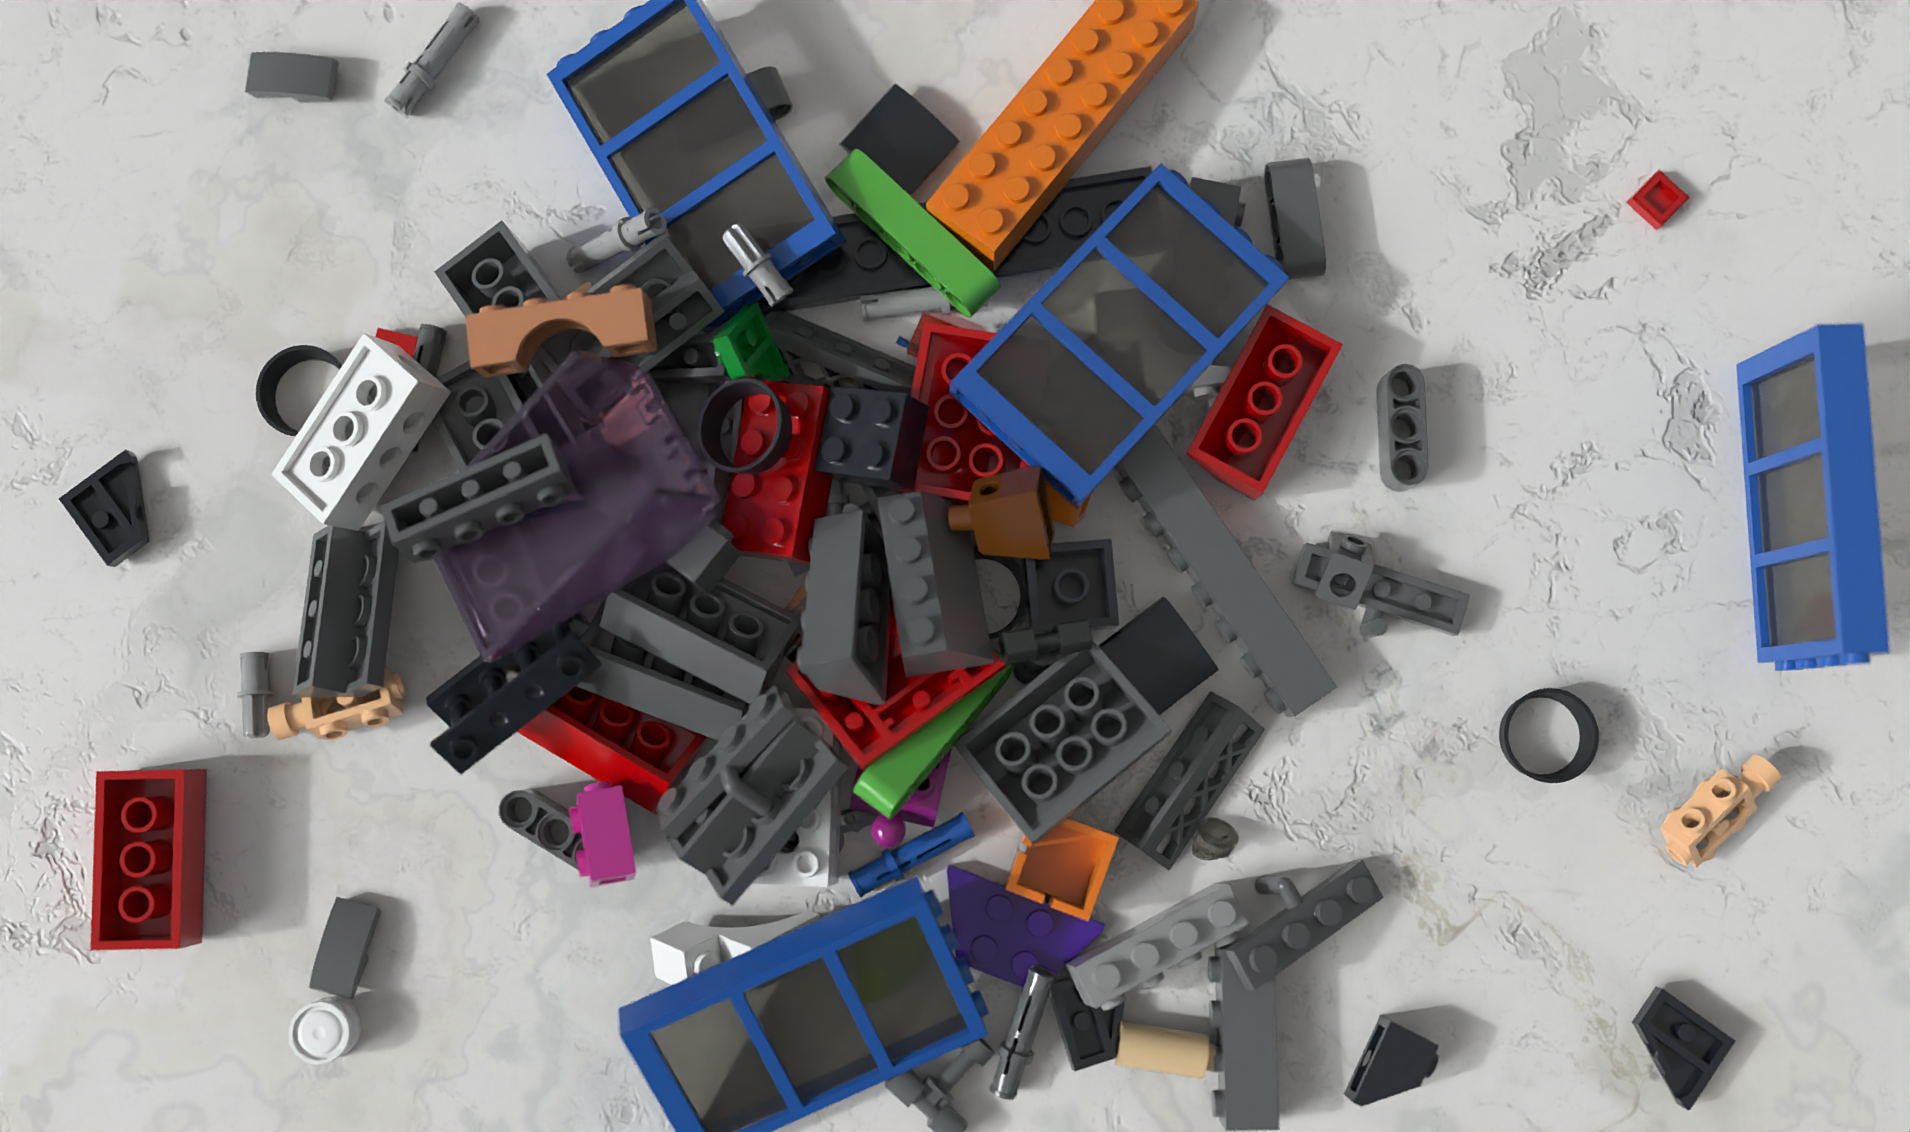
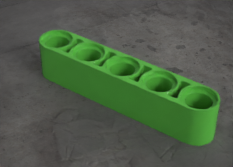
M854 149L825 176V181L832 192L966 317L971 318L1001 289L998 279L978 258L861 150Z
M991 647L1002 660L1001 653ZM1016 663L1005 664L1006 668L871 764L858 780L854 793L887 818H893L954 746L953 744L959 740L1007 682Z

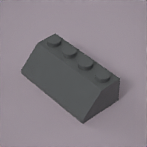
M922 491L877 498L906 678L994 663L970 531L952 532L949 526V507L965 504Z
M864 510L816 518L814 520L813 537L808 542L811 561L810 571L805 575L807 602L806 609L801 614L804 633L802 647L798 649L797 653L799 668L802 673L810 678L818 690L875 705L886 704L892 589L884 541Z
M646 547L609 589L600 627L751 704L759 695L764 694L774 679L802 623L801 617L724 578L719 581L708 595Z
M607 593L581 640L601 661L602 666L580 682L577 687L718 741L728 727L735 726L743 717L748 702L601 628L600 624Z

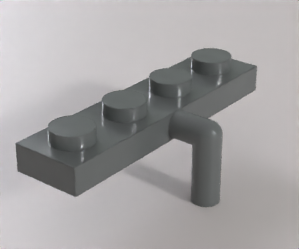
M1310 543L1303 544L1292 585L1316 592L1330 558L1329 549ZM1374 564L1358 606L1366 608L1360 626V633L1365 638L1383 635L1387 631V623L1381 619V616L1385 614L1451 636H1457L1460 632L1470 594ZM1346 573L1337 574L1330 581L1331 589L1337 594H1348L1356 585L1355 579Z
M774 684L765 694L759 695L751 703L748 712L735 726L728 727L722 733L718 743L705 757H700L692 764L686 777L675 788H671L663 794L656 807L663 833L676 840L723 790L760 816L765 815L770 810L771 800L740 780L739 774L796 716L788 694Z
M1353 860L1302 897L1289 877H1260L1255 882L1256 891L1260 894H1280L1286 908L1225 950L1245 989L1255 991L1384 897L1364 860Z

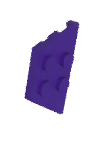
M948 865L947 880L952 928L959 949L955 950L956 960L965 957L968 966L1024 988L1029 967L1032 965L1041 966L1057 975L1065 967V964L1072 961L1104 929L1105 924L1092 918L1089 921L1052 908L1045 900L1041 904L1005 890L1003 884L953 865Z

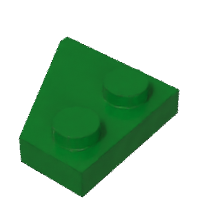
M757 302L742 306L713 339L716 357L725 366L731 379L752 378L758 381H777L790 376V372Z

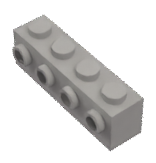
M1212 884L1068 962L1065 966L1084 1004L1094 1008L1101 1006L1103 1010H1108L1127 999L1124 994L1126 991L1137 985L1141 989H1146L1163 980L1165 977L1162 972L1175 964L1179 968H1184L1202 958L1200 951L1213 943L1218 948L1233 942L1240 937L1237 930L1248 925L1249 922L1230 885Z

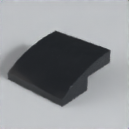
M894 84L839 145L848 154L854 149L861 150L911 196L960 141L920 102L899 85Z
M1165 597L1159 599L1098 645L1158 715L1162 714L1219 670L1200 641Z

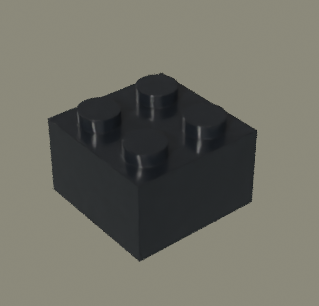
M831 386L814 471L839 482L913 491L930 407L907 393Z
M1112 539L1053 543L1050 559L1023 558L1028 589L1029 628H1032L1033 632H1053L1055 624L1085 619L1088 620L1090 631L1115 629L1119 626Z

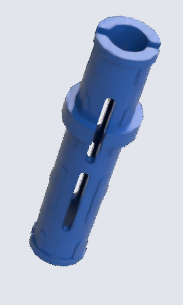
M961 812L959 815L924 832L892 851L886 848L881 851L882 856L854 871L848 872V875L858 895L862 898L865 894L893 879L896 882L904 879L903 874L975 837V834L965 815Z

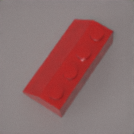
M1267 304L1186 454L1217 481L1255 501L1264 493L1343 344Z
M577 686L517 731L596 780L611 782V787L622 785L623 795L655 815H657L656 807L663 794L667 790L675 788L682 781L708 738L702 734Z

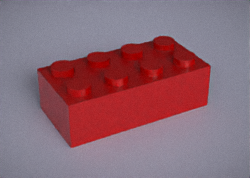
M760 381L775 392L787 405L792 418L791 440L782 458L770 469L757 474L731 472L722 526L735 536L730 543L742 553V556L810 565L811 557L808 542L813 537L814 520L826 516L832 478L814 471L830 390L824 386ZM754 394L746 397L733 465L736 467L747 466L755 462L771 445L777 429V410L772 397L764 394Z
M207 769L96 771L90 951L181 949L202 943Z

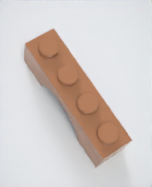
M618 285L612 287L610 293L593 295L591 292L581 291L568 294L565 300L550 302L548 299L535 298L524 301L521 307L508 309L501 305L482 307L479 310L480 313L465 315L470 366L485 378L526 372L529 370L536 350L545 340L557 333L569 330L585 331L597 336L603 347L614 358L658 351L652 301L642 288H637L634 285Z

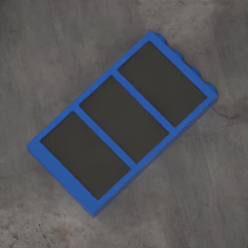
M650 0L643 6L633 7L624 15L623 20L610 29L596 33L588 45L576 53L568 54L561 58L556 67L546 74L629 217L633 218L648 208L658 209L660 212L649 219L653 220L662 214L666 219L665 235L725 311L701 331L711 333L732 319L742 306L755 303L764 297L749 276L744 277L742 272L745 269L723 241L725 231L737 223L743 224L765 254L770 253L772 255L771 262L786 282L847 242L703 0ZM658 236L646 240L645 244L647 245Z
M1161 163L951 381L949 393L1030 467L1042 466L1044 480L1077 509L1274 298L1290 277L1284 273V268L1277 259L1270 255H1264L1252 244L1250 236L1243 229L1236 226L1232 227L1222 218L1219 209L1213 202L1206 198L1201 199L1189 188L1188 182L1179 172L1169 170Z
M1863 323L1817 324L1736 364L1758 663H1775V671L1870 664V655L1890 653Z
M918 876L620 1007L618 1008L619 1036L675 1132H772L988 1035L982 1017L989 1015V1011L980 990L971 992L968 984L975 981L965 957L957 960L953 951L959 949V946L949 923L941 926L937 919L938 916L944 913L934 890L931 889L925 892Z

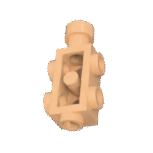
M385 666L383 687L363 697L302 698V702L293 705L285 702L268 708V723L273 735L278 740L296 736L299 734L300 729L304 728L320 739H339L346 736L349 730L363 726H382L388 723L390 718L404 714L401 699L406 697L405 685L398 673H394Z
M1754 754L1740 767L1742 773L1736 778L1721 768L1711 778L1703 780L1697 786L1694 795L1681 808L1672 810L1665 818L1664 824L1660 827L1667 842L1666 851L1672 858L1684 866L1690 863L1697 868L1702 862L1711 860L1716 855L1717 848L1733 832L1740 831L1746 826L1747 818L1757 810L1754 799L1762 791L1769 792L1782 779L1780 772L1765 758ZM1728 814H1739L1735 819H1725ZM1699 843H1708V846L1704 849H1697L1696 847Z

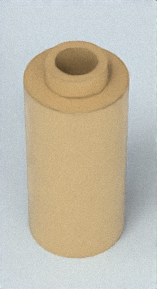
M1120 1021L1118 1027L1119 1043L1117 1057L1115 1058L1116 1066L1203 1079L1206 1071L1214 1070L1216 1045L1209 1044L1208 1034Z

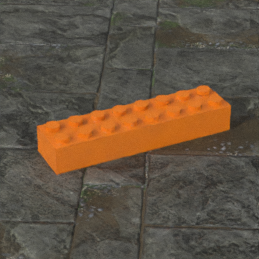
M1095 0L926 202V211L986 267L994 272L1194 28L1199 2L1196 0Z

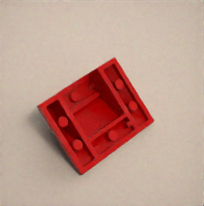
M891 595L894 611L891 612L886 704L875 705L818 690L810 678L802 673L798 660L785 668V672L861 769L864 770L1005 669L1006 665L1003 664L1001 658L991 648L994 662L992 664L906 678L893 596Z

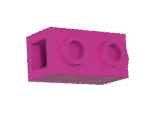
M597 782L586 785L584 787L585 792L577 793V806L569 807L573 834L581 832L584 850L576 851L579 877L588 876L590 888L634 880L636 867L622 785L611 787V782Z

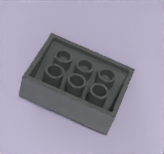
M1093 641L1090 651L1062 656L953 745L1032 845H1035L1173 732Z

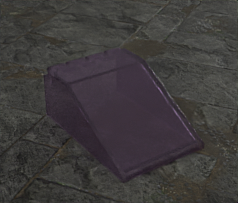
M582 351L572 352L465 467V469L547 433L565 455L578 492L567 496L558 505L537 509L526 514L517 523L496 527L483 533L479 539L469 543L457 544L442 551L438 557L434 558L484 663L495 662L674 557L716 516L712 508L720 501L717 491L706 472H700L702 465L687 438L681 437L683 431L667 403H662L664 398L652 376L648 372L640 374L642 370L638 364Z

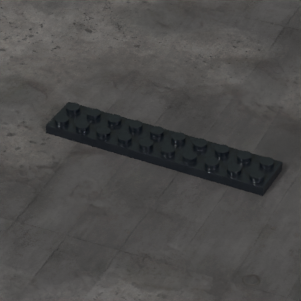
M1152 167L1070 179L994 272L990 271L997 278L1062 267L1152 173ZM1153 189L1106 237L1127 257L1161 252L1166 247L1157 194ZM926 202L918 203L926 210ZM855 213L833 216V219L847 240L846 243L787 281L788 285L792 287L793 292L789 295L786 294L787 297L771 307L767 299L763 297L757 303L762 314L765 315L769 311H790L859 300L860 296L926 288L932 287V285ZM813 220L751 229L748 232L762 251L766 253ZM1095 249L1081 264L1107 259Z

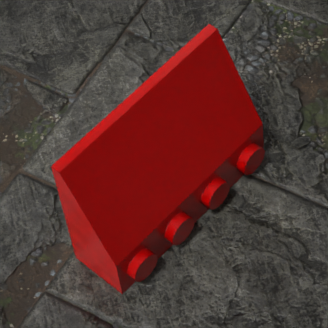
M924 322L911 396L928 405L930 409L914 490H894L907 493L922 491L969 505L973 484L977 479L1030 467L949 393L951 381L997 333ZM1011 336L977 373L1039 428L1051 360V342Z

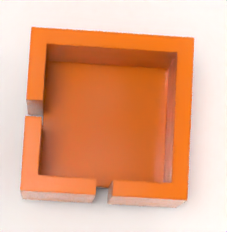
M1069 817L1035 845H1032L1023 833L1020 841L1028 845L1025 852L1017 849L1005 880L1004 888L1041 904L1044 902L1045 892L1051 895L1048 903L1052 908L1089 921L1119 837Z

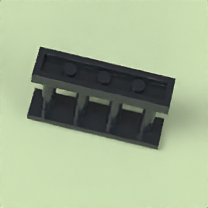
M562 592L426 697L427 706L449 726L447 730L430 742V747L460 775L602 666L601 661L579 639L590 625L589 620Z

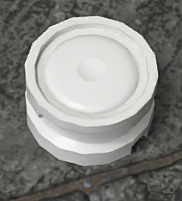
M329 997L312 1002L298 1010L292 1018L288 1030L289 1044L295 1055L304 1062L315 1065L329 1063L351 1051L358 1042L361 1032L360 1016L355 1007L344 999Z

